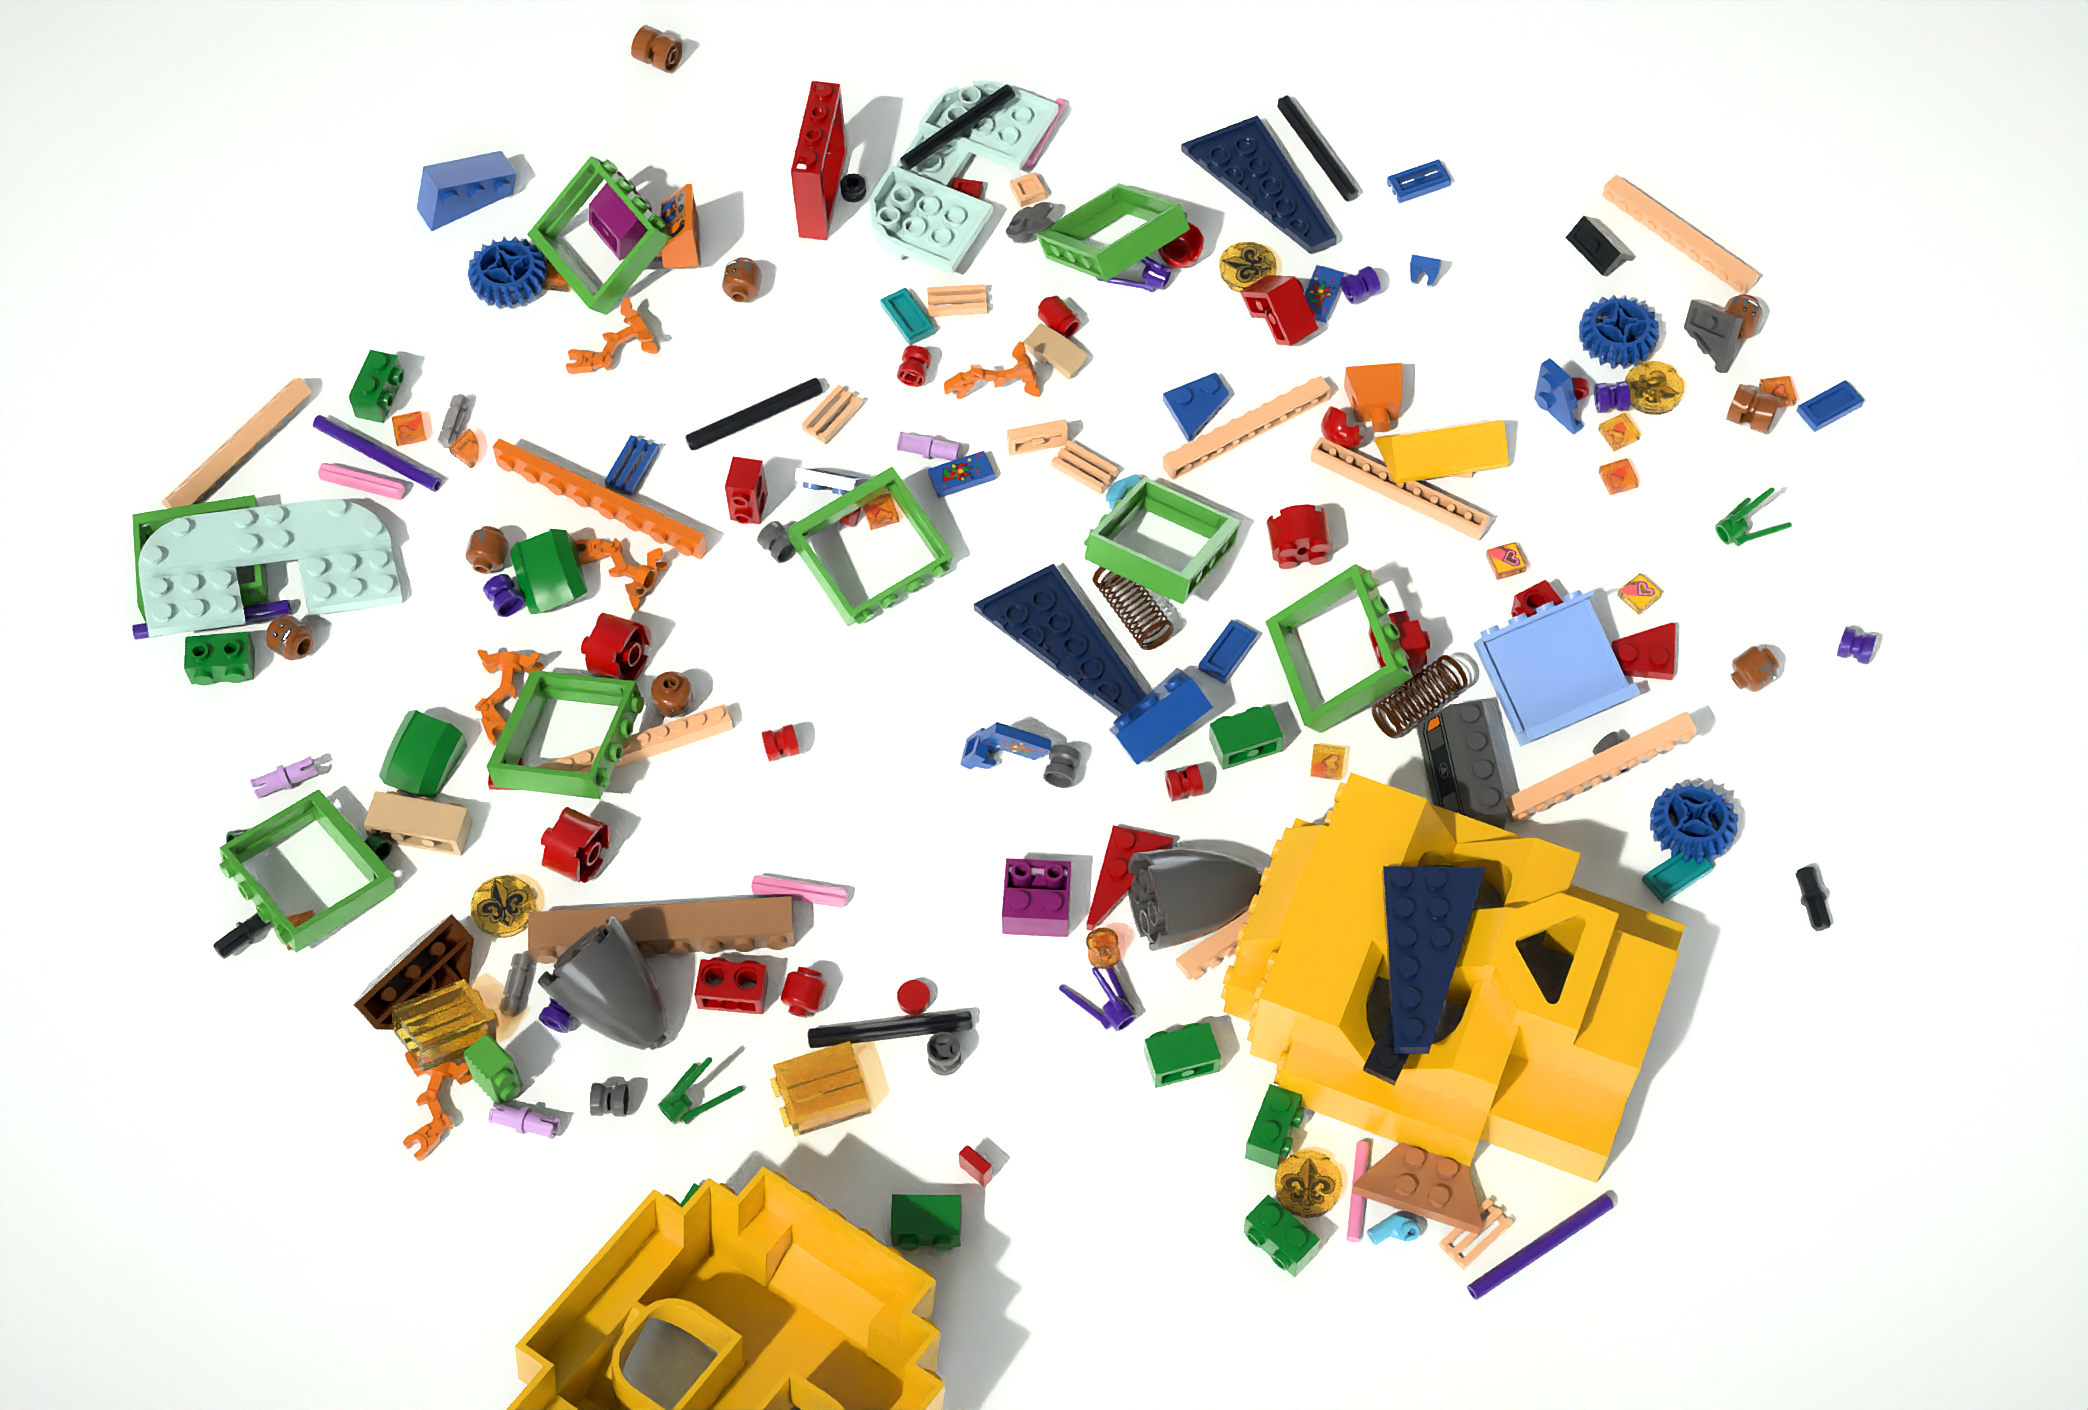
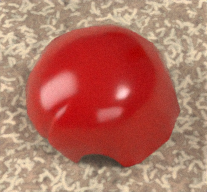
M1187 222L1190 230L1158 249L1162 260L1173 268L1191 266L1202 253L1204 237L1200 229L1190 222Z
M1329 406L1320 425L1323 437L1348 450L1360 446L1364 436L1359 435V425L1347 426L1346 413L1336 407Z

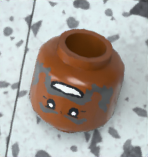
M746 257L732 260L725 267L722 290L735 302L742 303L752 300L758 295L760 290L761 269L753 260Z
M1740 294L1730 298L1724 307L1725 311L1743 318L1737 340L1749 338L1755 334L1763 317V309L1756 298L1747 294Z
M483 526L481 529L471 533L465 558L472 565L473 570L481 574H489L491 571H497L503 567L509 542L500 529Z
M284 615L269 624L266 643L270 650L284 659L293 661L305 657L311 651L314 643L313 633L307 624L296 617Z
M1751 646L1732 660L1731 665L1734 672L1730 674V677L1740 690L1746 688L1756 693L1777 678V668L1780 666L1775 656L1767 647L1761 649L1758 646Z
M675 671L664 672L658 675L652 683L651 696L653 705L658 713L664 717L676 718L681 717L691 709L694 701L691 683L685 675Z

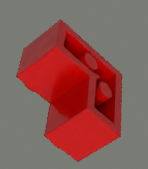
M1266 275L1240 291L1251 318H1264L1277 345L1291 346L1319 329L1315 321L1316 314L1304 297V287L1295 276Z
M1407 610L1388 614L1389 618L1400 633L1399 643L1410 658L1407 662L1413 677H1415L1427 665L1426 650L1430 649L1428 633L1426 630L1422 631L1418 620L1410 621ZM1369 623L1368 636L1381 669L1386 664Z

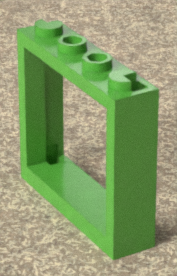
M590 156L527 235L586 306L593 311L607 315L672 236L664 228L666 223L659 216L649 211V203L632 191L634 186L627 179L618 175V168L613 162L608 159L603 161ZM605 179L648 231L602 287L598 289L556 238Z
M1118 183L1057 220L1051 227L1036 234L1046 259L1103 281H1108L1190 230L1186 220L1187 213L1183 212L1180 203ZM1125 214L1147 221L1103 249L1082 241Z
M893 466L791 525L787 535L848 627L855 622L858 625L865 623L874 615L872 612L880 607L887 609L899 601L898 596L908 591L909 594L918 591L925 585L924 581L932 576L935 578L941 577L950 570L949 566L954 557ZM889 491L935 560L852 609L806 539Z
M1143 477L1135 487L1130 486L1122 500L1118 499L1109 514L1102 516L1095 529H1090L1089 536L1084 541V545L1087 546L1084 559L1180 604H1184L1233 548L1241 520ZM1141 509L1210 539L1182 572L1113 541Z
M255 494L132 514L137 606L145 622L147 621L140 587L138 564L141 550L148 538L157 529L176 518L260 507ZM266 563L254 565L255 582L239 584L243 606L269 602Z
M1357 564L1352 565L1265 621L1303 724L1319 733L1326 731L1413 677L1407 662L1410 658L1405 650L1401 648L1398 640L1400 633L1389 618V605L1378 590L1379 580L1373 577L1371 570H1366ZM1356 589L1386 666L1322 704L1293 628Z
M531 670L486 766L494 786L601 800L605 788L611 783L612 772L616 763L620 762L622 758L623 747L627 738H630L633 733L634 722L638 713L640 714L644 707V697L641 696L636 681ZM548 699L618 706L589 773L518 765Z
M319 789L219 847L221 856L219 867L228 879L233 878L237 882V888L246 901L250 899L253 901L260 918L265 923L270 922L275 927L274 931L283 945L289 944L296 953L395 893L394 875ZM316 820L370 883L295 928L244 868L242 863Z

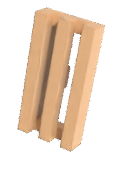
M985 284L927 287L929 317L987 314ZM981 302V303H975V304H963V303ZM936 304H952V305H939V306H934V305H936Z
M838 384L802 423V430L827 444L863 405L862 398L859 396L853 397L851 391L847 390L845 392L843 387ZM847 402L850 403L831 425L821 433L820 431L837 416V413Z
M1066 419L1007 430L1009 456L1065 446V443L1068 441Z
M1070 440L1065 443L1064 449H1060L1058 456L1051 460L1052 467L1099 494H1102L1118 475V468ZM1064 460H1067L1072 464L1078 466L1080 470L1064 462ZM1087 474H1092L1103 482L1101 483Z
M1489 1198L1478 1206L1481 1216L1486 1212L1490 1214L1482 1221L1483 1224L1479 1235L1495 1221L1500 1225L1464 1258L1459 1255L1479 1236L1472 1232L1454 1248L1450 1246L1466 1231L1457 1227L1439 1243V1247L1463 1270L1512 1226L1513 1221L1508 1217L1505 1218L1502 1215L1503 1212L1499 1208L1496 1209Z

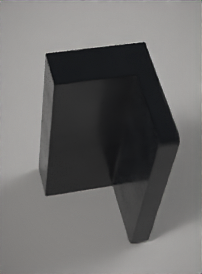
M1583 215L1565 237L1602 276H1608L1622 259L1632 261L1636 257L1596 218Z

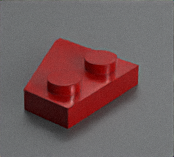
M1667 623L1612 641L1611 648L1624 676L1672 681L1674 676L1676 623Z

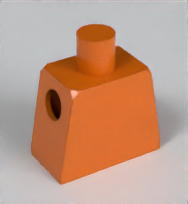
M1402 362L1345 368L1344 389L1355 418L1360 423L1372 422L1375 432L1389 430L1391 428L1390 420H1396L1400 416Z

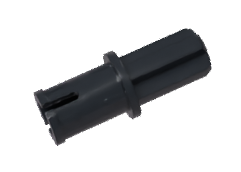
M1809 866L1797 870L1795 876L1802 894L1800 902L1806 907L1811 927L1816 932L1830 928L1831 922L1824 902L1827 896L1821 890L1816 868Z
M256 912L244 922L238 921L236 928L213 944L214 950L220 957L226 959L247 943L253 944L254 938L271 927L272 924L270 922L265 923Z

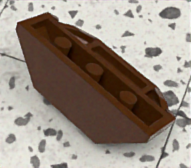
M450 914L420 936L373 979L354 1002L353 1006L376 1030L421 1031L469 986L474 938L453 914Z

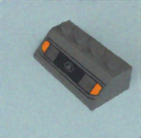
M1482 701L1450 704L1416 724L1433 805L1504 830L1508 809Z

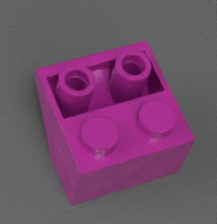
M620 171L617 172L619 176L624 177ZM608 183L602 187L589 203V225L619 261L625 259L648 229ZM634 186V189H633L632 191H633L636 195L641 196V195L636 191V188H635V186ZM650 205L648 209L652 213V207Z
M1006 858L1002 905V934L1068 937L1071 861Z

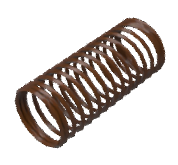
M1099 567L1092 578L1094 585L1103 594L1110 607L1114 609L1121 622L1125 624V627L1132 634L1142 650H1152L1166 642L1174 631V625L1164 615V611L1160 610V606L1153 600V596L1149 595V591L1145 590L1144 586L1136 585L1137 583L1134 582L1130 588L1116 596L1119 591L1128 586V584L1133 583V581L1128 580L1118 589L1112 591L1115 586L1119 585L1126 578L1115 574L1109 580L1104 581L1112 573L1109 571L1101 582L1098 583L1099 577L1106 570L1103 567ZM1138 587V589L1134 593L1129 595L1126 599L1119 601L1124 595L1129 593L1132 589ZM1141 593V595L1135 600H1133L1130 604L1123 606L1125 602L1130 600L1136 594ZM1145 598L1135 608L1127 611L1130 606L1135 604L1140 599ZM1149 603L1144 609L1131 616L1142 605ZM1152 608V610L1148 614L1143 616L1141 619L1135 621V619L1139 615L1144 613L1146 610ZM1156 613V615L1152 619L1147 621L1145 624L1138 626L1147 617ZM1160 618L1157 623L1142 631L1148 624ZM1166 625H1169L1168 629L1157 639L1143 643L1145 639L1155 636ZM1157 628H1159L1156 632H1154L1153 634L1149 635V634L1152 633L1154 630H1156Z
M1442 655L1436 661H1433L1431 665H1428L1426 669H1422L1420 673H1417L1415 677H1412L1405 684L1396 688L1394 692L1385 696L1383 700L1373 705L1372 716L1374 721L1384 734L1390 738L1397 739L1403 732H1407L1408 728H1412L1413 724H1418L1419 720H1423L1424 716H1428L1429 712H1434L1435 708L1438 709L1440 705H1444L1445 701H1449L1456 693L1464 690L1468 686L1466 673L1454 658ZM1442 660L1449 662L1458 671L1462 678L1463 686H1461L1455 673L1442 663ZM1445 668L1453 675L1456 682L1448 675ZM1422 675L1426 677L1427 682L1423 680ZM1436 677L1441 681L1446 691L1438 683ZM1417 679L1421 681L1422 686L1418 684ZM1431 681H1432V682L1434 683V685L1438 688V690L1440 691L1441 695H1440V694L1436 691V689L1433 687ZM1426 686L1432 691V693L1434 694L1435 698L1430 694V692L1427 690ZM1421 690L1426 694L1430 702L1424 697ZM1401 691L1405 692L1406 698L1401 694ZM1415 693L1420 697L1424 705L1419 701ZM1396 695L1400 697L1401 702L1397 700ZM1410 697L1413 699V701H1414V702L1416 703V705L1419 707V710H1418V709L1416 708V706L1413 704V702L1411 701ZM1391 699L1395 701V705L1391 703ZM1406 703L1411 707V709L1413 710L1414 714H1413V713L1410 711V709L1407 707ZM1400 706L1405 710V712L1407 713L1408 717H1407V716L1404 714V712L1401 710ZM1381 710L1385 712L1390 722L1395 726L1397 733L1389 727L1382 716ZM1395 710H1396V711L1398 712V714L1401 716V718L1403 719V721L1398 717V715L1396 714Z

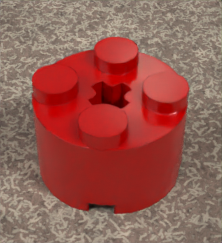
M1294 505L1281 509V516L1273 519V514L1268 517L1266 526L1272 558L1278 562L1280 569H1291L1296 567L1299 562L1308 561L1311 565H1320L1328 560L1327 555L1333 549V542L1327 511L1321 507L1320 512L1315 510V505Z
M601 613L590 636H586L581 644V653L585 654V663L588 671L604 678L635 681L643 671L648 656L643 653L645 645L650 646L651 644L650 631L647 626L613 614Z
M565 807L554 827H548L542 835L540 843L545 848L541 865L575 882H588L597 873L604 861L599 855L602 848H609L611 841L610 826L575 809Z

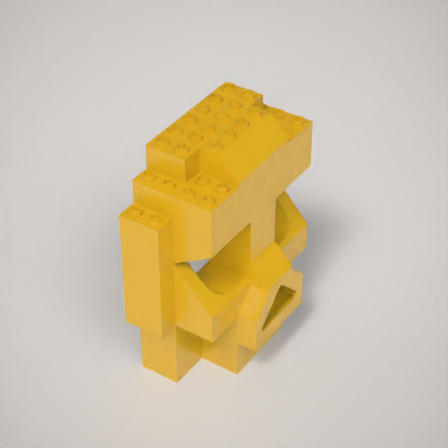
M1351 772L1346 784L1340 782L1335 794L1333 810L1329 809L1324 825H1316L1296 817L1292 828L1286 827L1281 840L1277 839L1271 854L1273 859L1270 867L1266 866L1261 877L1259 894H1255L1248 910V913H1250L1247 923L1243 922L1239 930L1233 966H1228L1224 976V987L1220 997L1225 999L1223 1012L1250 1022L1249 1027L1251 1028L1247 1037V1041L1252 1042L1250 1055L1277 1064V1073L1273 1083L1277 1084L1278 1087L1302 1095L1301 1107L1398 1143L1403 1142L1433 1154L1452 1159L1468 1167L1471 1165L1479 1140L1597 1183L1609 1156L1628 1096L1641 1069L1679 955L1677 950L1686 925L1572 885L1571 882L1581 853L1536 837L1526 838L1430 804L1426 798ZM1439 864L1451 867H1486L1483 879L1490 882L1500 893L1503 907L1472 911L1445 999L1449 1003L1466 1008L1457 1028L1445 1039L1432 1044L1429 1054H1410L1395 1086L1362 1071L1375 1044L1367 1023L1366 1005L1377 976L1389 980L1382 883L1383 866L1431 867ZM1545 930L1546 933L1541 946L1574 957L1561 996L1556 1004H1550L1546 1001L1516 947V942Z
M764 1166L738 1196L735 1195V1192L724 1183L718 1184L711 1178H708L683 1207L673 1196L669 1194L663 1195L653 1189L515 1345L518 1379L527 1386L506 1410H666L632 1387L622 1375L627 1358L649 1317L666 1321L685 1330L719 1353L672 1410H790L794 1405L801 1410H942L945 1383L936 1373L941 1331L929 1319L933 1314L937 1280L934 1279L927 1269L921 1266L916 1267L905 1260L903 1255L895 1248H887L876 1241L868 1230L864 1228L858 1229L847 1222L846 1218L835 1209L829 1210L820 1204L813 1194L806 1190L800 1191L791 1185L784 1175L776 1171L772 1172Z

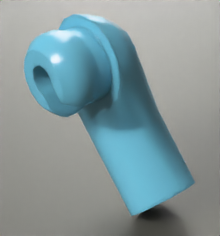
M1137 474L1118 480L1110 486L1105 498L1106 502H1109L1111 510L1118 499H1123L1130 486L1135 487L1140 481Z
M1392 1215L1366 1232L1374 1245L1381 1243L1389 1237L1410 1242L1419 1237L1420 1227L1411 1219Z

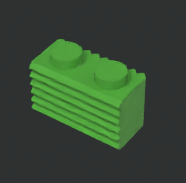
M489 1033L483 1035L464 1051V1058L474 1082L482 1088L483 1092H486L487 1096H490L491 1101L503 1104L513 1100L519 1094L523 1084L515 1062Z

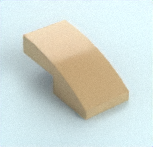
M1041 323L1023 341L1025 349L1040 363L1044 364L1045 361H1048L1067 380L1089 357L1073 342Z

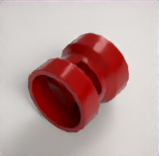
M910 345L904 348L901 358L903 363L899 365L896 375L898 380L911 387L922 386L927 377L926 369L931 363V353L917 345Z
M792 724L782 726L777 732L771 729L761 731L769 762L778 760L782 754H787L790 757L800 754Z
M1197 764L1186 766L1183 771H1177L1176 769L1164 771L1166 788L1171 802L1181 800L1186 795H1191L1192 797L1203 795V783Z

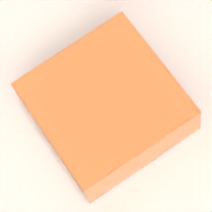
M1036 172L1009 181L1010 189L1020 208L1047 199V192Z

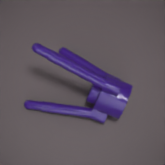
M1146 256L1140 260V262L1146 265L1142 273V278L1146 279V282L1116 277L1103 282L1142 288L1153 293L1155 287L1161 290L1165 288L1172 269Z
M1108 963L1105 965V969L1118 996L1115 995L1098 968H1092V973L1110 999L1103 1006L1104 1015L1064 985L1059 986V990L1100 1021L1106 1030L1113 1027L1116 1032L1128 1027L1137 1017L1136 1009L1129 1002L1112 966Z

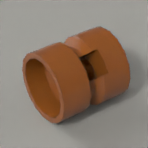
M647 24L637 31L631 45V55L633 58L646 64H652L653 67L666 73H671L676 69L684 50L682 40L667 33L663 34L662 31Z
M1740 383L1731 402L1726 420L1741 426L1749 423L1750 429L1766 435L1777 411L1780 397L1766 392L1758 395L1755 388Z

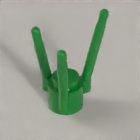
M1770 487L1752 502L1749 497L1745 498L1725 518L1717 522L1715 531L1720 540L1727 545L1734 542L1739 547L1747 541L1790 528L1792 523L1786 522L1745 535L1748 524L1743 517L1773 494L1775 489Z
M707 1057L699 1066L697 1063H693L657 1106L674 1125L680 1119L684 1124H687L695 1116L741 1093L744 1090L743 1086L729 1090L690 1110L689 1107L693 1103L685 1092L712 1063V1058Z

